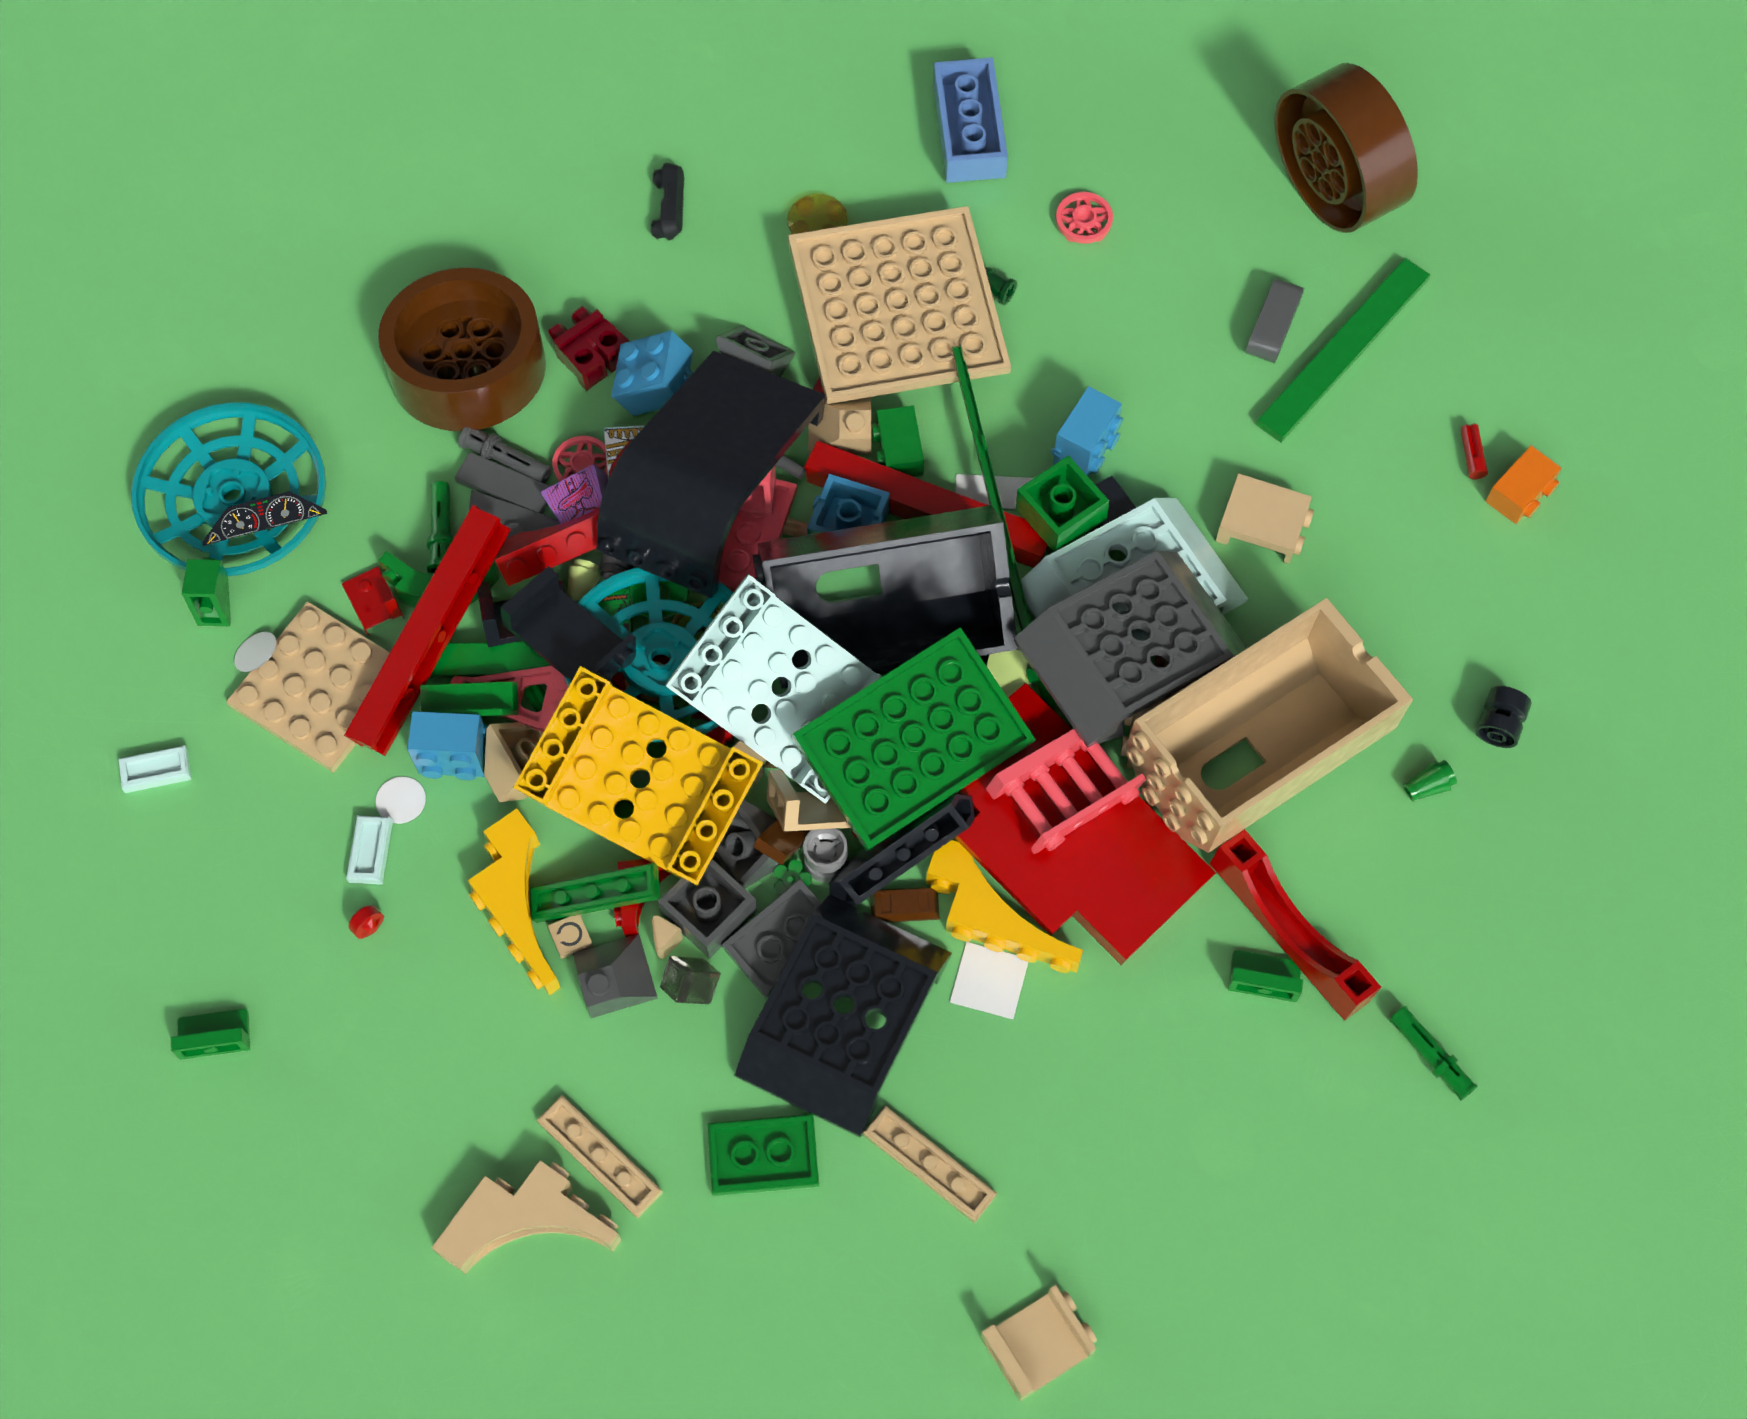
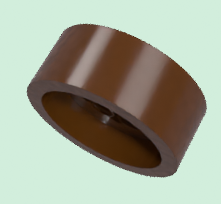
M1338 64L1293 87L1280 96L1275 109L1274 122L1277 144L1283 164L1304 203L1324 224L1336 231L1351 233L1410 201L1415 193L1418 180L1417 158L1412 137L1397 104L1385 87L1371 73L1355 64Z
M452 268L426 275L399 292L382 316L378 334L379 347L394 395L409 415L426 425L448 431H462L466 427H470L472 430H479L497 425L513 417L526 407L534 398L543 382L546 358L534 305L526 292L518 284L501 274L478 268Z

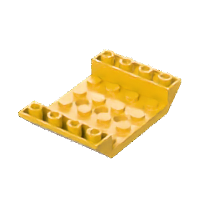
M580 666L513 788L637 856L698 886L763 762L734 747L730 749L613 687L608 680ZM653 740H661L667 746L666 753L660 758H653L647 753L648 744ZM637 770H645L650 774V782L644 788H636L631 784V776ZM621 800H629L634 805L632 815L625 819L617 817L614 812L616 803Z

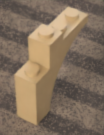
M539 1161L514 1196L512 1193L515 1189L504 1180L497 1177L495 1182L484 1176L434 1243L432 1249L466 1275L480 1259L505 1243L530 1235L543 1233L575 1235L601 1244L612 1252L621 1242V1238L616 1232L618 1225L602 1214L598 1219L587 1212L590 1206L574 1194L567 1198L573 1187L569 1180H567L570 1174L554 1162L547 1166L542 1161Z

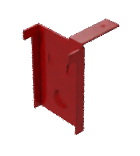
M375 567L341 583L367 636H369L366 631L367 629L390 618L393 620L402 615L403 619H405L386 580L382 577L379 567Z

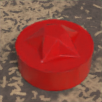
M368 905L358 910L352 916L348 928L356 938L363 939L378 930L384 916L376 906Z

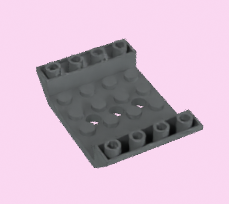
M1156 551L1054 604L1040 614L1013 640L1087 748L1116 733L1121 721L1195 682L1247 649L1177 552ZM1117 602L1125 604L1129 609V613L1119 614L1115 612L1112 604ZM1133 629H1141L1146 632L1148 639L1139 641L1132 636L1131 631ZM1155 655L1163 657L1167 662V666L1163 668L1154 666L1150 661V657Z

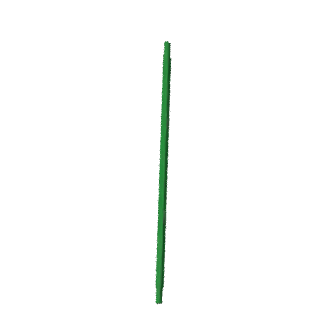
M961 345L959 347L952 346L955 367L989 504L994 507L1004 524L1010 575L1009 584L1022 631L1031 623L967 365L963 357Z

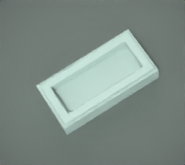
M185 745L119 758L121 786L125 793L192 780L189 753Z
M357 815L346 877L349 883L383 884L393 820L390 817Z

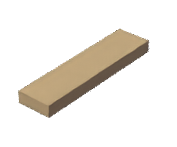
M563 1095L537 1119L538 1124L637 1219L663 1193L654 1182Z
M886 1106L883 1107L863 1132L865 1138L974 1224L997 1196L994 1190Z

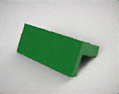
M518 682L420 685L421 711H414L474 714L480 716L519 715Z

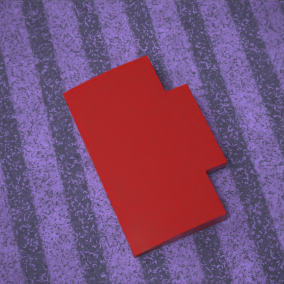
M1025 683L1010 695L1008 699L1036 741L955 793L972 796L975 819L971 826L956 836L955 839L1050 936L1073 916L1122 965L1199 891L1216 872L1176 832L1169 830L1163 819L1140 796L1126 805L1122 801L1065 835V841L1055 849L1048 851L1047 848H1044L1034 854L1031 847L1041 834L1012 796L1008 797L1004 793L998 798L993 799L986 790L997 773L1072 730ZM1080 748L1074 752L1073 758L1103 797L1116 790L1088 751L1084 752ZM1055 763L1049 767L1048 773L1078 812L1091 805L1090 801L1063 766H1058ZM1030 778L1023 782V789L1052 827L1066 820L1038 781H1033Z

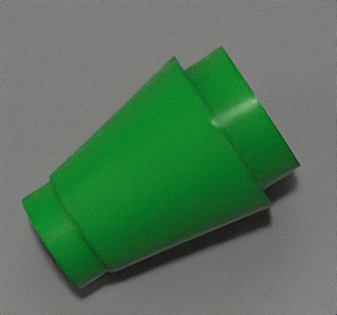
M1435 760L1408 782L1404 783L1403 786L1411 801L1450 791L1451 786L1457 784V779L1446 760L1440 762Z

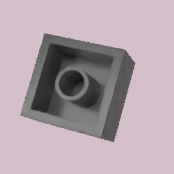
M713 859L709 863L698 886L681 878L658 901L661 915L670 923L681 928L682 934L709 959L721 948L726 940L733 936L757 912L756 898Z

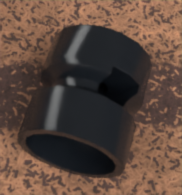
M1496 686L1491 688L1484 705L1485 711L1482 712L1475 730L1476 735L1484 742L1496 747H1515L1523 730L1522 723L1527 719L1532 704L1531 699L1523 692L1511 687Z

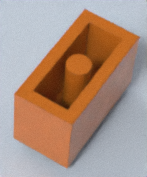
M1530 446L1492 487L1485 502L1514 524H1517L1524 515L1530 518L1541 504L1538 500L1543 495L1549 497L1560 483L1556 478L1562 467L1533 446Z

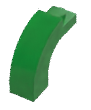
M386 551L378 560L383 571L382 577L395 587L400 601L415 608L434 573H423L414 570ZM492 563L482 583L489 581L490 587L499 579L494 563ZM476 592L471 603L478 600V592Z

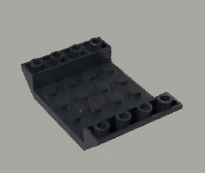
M828 895L810 917L747 1038L734 1076L861 1138L876 1108V1099L934 983H938L952 952ZM811 982L818 983L823 989L821 995L813 999L807 998L802 992L804 986ZM842 997L851 999L854 1003L853 1009L845 1014L837 1012L834 1008V1003L837 999ZM870 1013H881L886 1019L885 1024L878 1029L870 1028L865 1022L866 1017Z

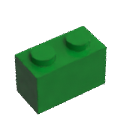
M914 405L876 410V423H871L873 441L880 443L881 450L876 451L877 463L913 477L924 476V457Z

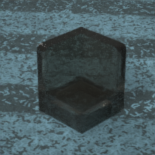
M669 956L660 988L676 1003L710 1004L721 973L704 958Z

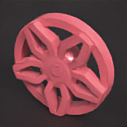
M1078 192L1071 194L1063 199L1057 208V227L1069 242L1082 244L1099 242L1104 239L1112 226L1113 212L1110 205L1105 199L1094 193ZM1077 201L1075 209L1065 208L1068 204ZM1090 201H1093V202L1099 204L1102 208H1100V207H1095V208L1091 207L1092 205H1091ZM1108 219L1106 226L1102 229L1100 223ZM1063 222L1069 224L1068 229L1064 226ZM1075 228L1080 229L1077 233L1072 232ZM1091 228L1096 229L1097 233L1093 232ZM1084 230H1086L1087 236H1082Z
M576 436L563 442L555 451L552 465L554 474L559 482L592 464L600 469L605 468L604 472L608 479L605 444L599 439L591 436ZM579 444L576 452H565L568 448ZM585 444H587L588 451L583 450ZM592 445L601 449L604 454H593ZM562 458L569 459V462H566ZM597 460H603V462L599 464L595 463V461ZM558 463L567 468L563 476L559 472Z

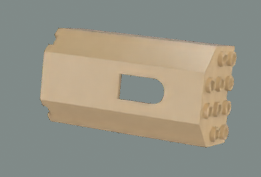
M1325 598L1136 719L1125 749L1136 777L1143 773L1147 778L1140 786L1144 798L1150 805H1155L1162 813L1163 821L1168 829L1172 832L1176 831L1182 840L1209 853L1396 729L1412 703L1413 698L1377 656L1372 657L1366 652L1361 637L1333 604ZM1244 739L1264 762V764L1222 790L1208 787L1201 777V769L1207 763Z

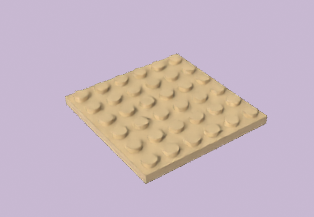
M969 206L788 235L790 253L824 394H826V404L959 382L952 346L959 347L961 345L970 380L1010 373L1011 363Z

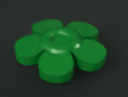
M792 860L788 868L785 865L776 866L774 876L782 879L774 884L776 893L782 895L800 879L806 886L811 884V874L808 872L800 873L803 870L802 862Z

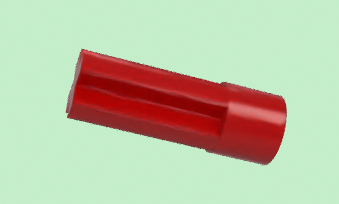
M1478 424L1464 425L1461 427V436L1468 475L1473 480L1482 479L1488 475L1479 426Z

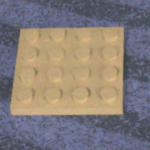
M307 601L277 638L276 648L269 660L259 668L252 670L226 703L239 714L334 773L356 745L355 742L345 737L344 734L390 652Z

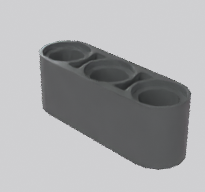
M1277 278L1274 279L1245 353L1273 363L1276 362L1304 291L1303 287Z

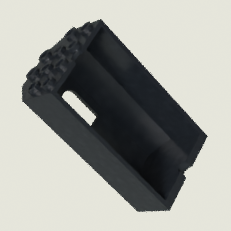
M992 505L757 543L758 554H753L754 568L757 575L755 580L875 673L894 670L960 627L979 656L1018 650L1017 645L1013 641L1017 635L1013 601L1009 587L1010 575L1004 524ZM878 564L882 593L828 601L821 598L816 591L818 579L827 572ZM804 649L796 651L792 656V663L795 667H803L808 662V653ZM778 677L781 688H788L787 679L785 677Z

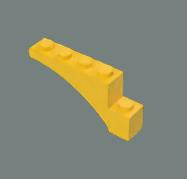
M516 808L483 831L488 842L483 846L494 863L468 880L473 891L468 895L479 911L484 908L488 911L492 918L487 921L496 935L500 937L504 934L511 944L507 946V949L516 962L519 964L524 960L530 969L526 975L535 988L539 990L543 987L550 996L561 987L539 948L531 920L529 899L532 858L535 848L540 846L534 830Z
M951 840L933 853L927 870L926 884L931 885V888L942 894L956 893L946 923V931L950 932L952 937L965 942H969L971 939L982 942L987 949L995 952L1007 950L1016 953L1018 958L1027 962L1035 963L1037 960L1050 964V968L1061 973H1069L1070 971L1077 973L1083 950L1057 940L1019 916L990 886L974 862L971 854L959 842Z

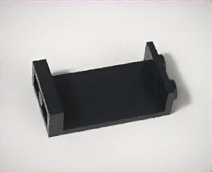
M549 566L501 606L502 625L571 682L580 666L610 682L612 676L621 667H628L636 657V637L630 633L622 640L559 588L558 573Z

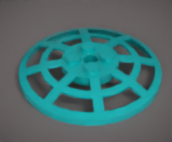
M231 402L211 405L193 411L164 429L148 446L139 461L131 491L132 510L137 526L154 551L160 557L180 569L186 570L187 562L178 559L162 546L163 543L180 537L195 549L210 553L209 558L221 560V562L224 555L243 554L264 546L270 554L267 557L246 565L224 568L228 577L248 574L263 569L294 550L310 533L319 516L307 519L301 530L283 547L274 538L288 524L274 527L269 532L267 529L254 532L256 540L237 546H228L230 539L216 542L214 545L208 544L203 546V541L198 540L189 532L205 523L213 528L227 507L273 496L270 481L283 471L287 473L290 492L299 496V479L293 463L306 451L312 458L316 470L318 489L317 495H302L300 497L323 507L326 492V474L320 452L311 436L298 422L286 414L267 406ZM233 417L243 418L241 436L221 437L202 445L192 431L200 425L215 420ZM256 419L282 427L299 441L284 454L281 449L270 442L254 437ZM181 437L191 452L177 465L169 481L150 477L152 469L160 456L173 442ZM239 447L236 459H226L215 463L209 455L223 448ZM252 448L266 452L277 461L263 471L259 466L250 462ZM198 461L204 468V471L198 477L195 485L180 484L186 472ZM146 489L165 494V509L168 520L172 525L171 527L156 533L152 532L145 512ZM231 490L241 491L237 499L232 501L225 500V495ZM176 496L193 499L198 513L180 521L176 510Z
M640 568L630 569L613 575L597 584L582 597L578 604L622 640L631 632L621 624L636 615L649 613L650 624L642 626L631 633L636 637L635 659L628 667H621L617 671L623 672L625 679L630 684L623 692L634 698H637L641 693L659 698L660 711L674 719H681L699 712L692 705L674 710L672 696L677 694L665 686V684L697 641L694 636L703 626L706 629L713 621L710 616L721 602L726 604L734 592L719 582L718 591L713 598L708 597L700 609H697L694 606L679 601L660 600L659 581L668 580ZM639 583H645L647 601L628 606L612 617L598 605L605 597L620 589ZM662 611L680 613L692 619L684 628L671 623H663ZM657 655H665L669 657L670 661L665 665H658L652 659ZM564 676L566 685L569 687L571 681ZM711 720L693 729L705 734L720 725ZM653 740V741H651V742H663V741H661V740Z

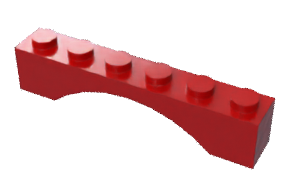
M600 508L556 526L520 532L507 538L495 558L507 586H512L537 575L548 566L553 568L596 549Z
M1244 829L1218 848L1210 865L1340 1017L1345 1021L1367 1005L1382 988L1359 960L1332 945L1303 917L1281 886L1267 854Z

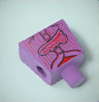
M592 464L541 491V494L560 524L600 508L608 483L607 475L602 469Z

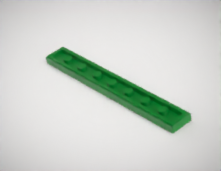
M1405 258L1260 416L1256 426L1282 443L1428 281L1430 274Z

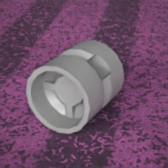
M837 828L811 830L805 837L803 851L806 871L811 874L814 880L829 883L839 869L848 861V847L845 836Z

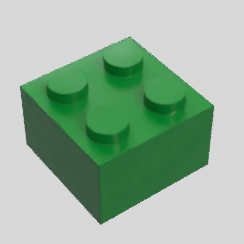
M1069 455L1017 489L1016 510L1053 552L1076 541L1107 520L1108 498Z

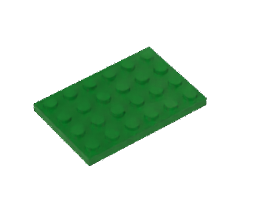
M961 627L791 735V738L866 851L1036 741Z

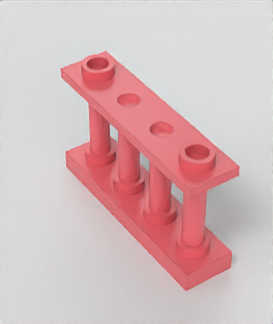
M1072 729L997 773L986 790L993 799L998 798L1004 793L1008 797L1012 796L1041 834L1031 847L1032 852L1036 854L1044 848H1047L1048 851L1055 849L1065 841V835L1122 801L1126 805L1140 795L1138 788L1147 778L1142 773L1128 782L1099 743L1087 748L1075 729ZM1080 748L1084 752L1088 751L1116 790L1103 797L1073 758L1074 752ZM1055 763L1058 766H1063L1090 801L1091 805L1078 812L1048 773L1049 767ZM1030 778L1033 781H1038L1066 820L1052 827L1023 789V782Z

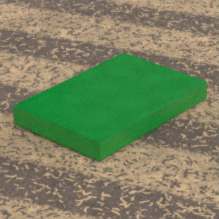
M813 1114L707 1123L712 1196L819 1187Z

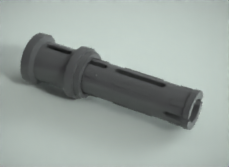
M470 427L463 428L459 436L458 446L460 448H469L481 454V457L490 461L496 460L539 482L546 483L551 475L552 467L550 465H546L502 443V439L497 434L493 433L490 435L480 429L473 430Z

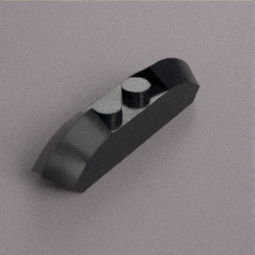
M953 794L870 850L866 851L864 848L839 869L829 882L830 896L851 906L859 905L967 830L975 819L972 796Z

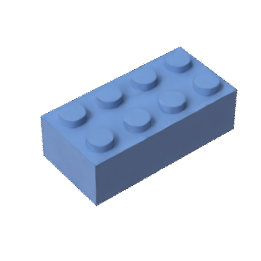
M993 57L934 62L933 88L946 183L1006 178L1008 155Z

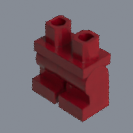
M582 306L571 316L575 324L573 327L567 330L562 324L557 323L549 329L548 333L555 347L557 358L574 373L585 391H588L608 376L606 368L611 373L616 371L620 345L630 341L607 319H604L598 310L592 313Z

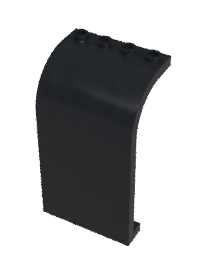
M712 351L633 438L617 461L608 480L600 505L596 550L694 592L713 598L718 591L720 564L725 542L739 510L810 423L815 426L820 424L823 420L826 394Z

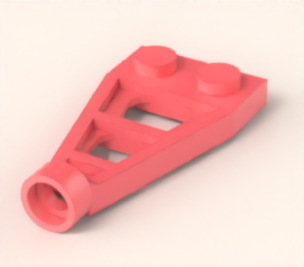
M553 666L479 677L454 676L450 683L518 682L519 715L501 717L519 722L540 732L545 731L568 689L563 674ZM540 684L547 685L541 711L533 712L521 706L525 688Z

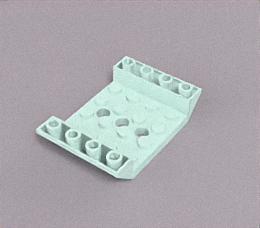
M1153 498L1046 556L1021 579L1027 608L1036 619L1047 608L1156 551L1177 552L1223 615L1247 602L1248 598L1177 498ZM1112 550H1120L1125 554L1126 559L1117 562L1112 560L1108 553ZM1119 602L1112 604L1115 612L1119 614L1129 613V609L1125 604ZM1133 629L1131 631L1132 636L1139 641L1148 639L1146 632L1141 629Z
M747 574L665 686L775 767L782 769L786 775L826 804L830 799V795L791 738V735L882 676L865 666L775 597L774 593ZM804 649L808 653V662L803 667H795L792 663V656L796 651ZM778 677H785L788 681V689L783 694H774L772 691L773 681ZM758 704H765L768 708L767 717L760 722L754 721L751 716L753 708Z

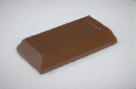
M931 887L883 889L870 896L871 915L885 922L940 920L938 892Z

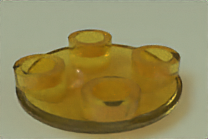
M810 194L800 198L792 205L788 213L787 222L792 235L847 226L848 215L842 203L834 197L825 194Z

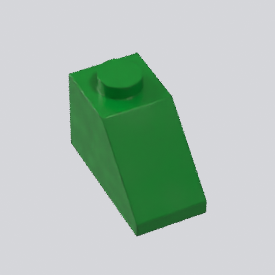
M209 557L187 559L181 594L197 626L230 627L228 575L221 560Z

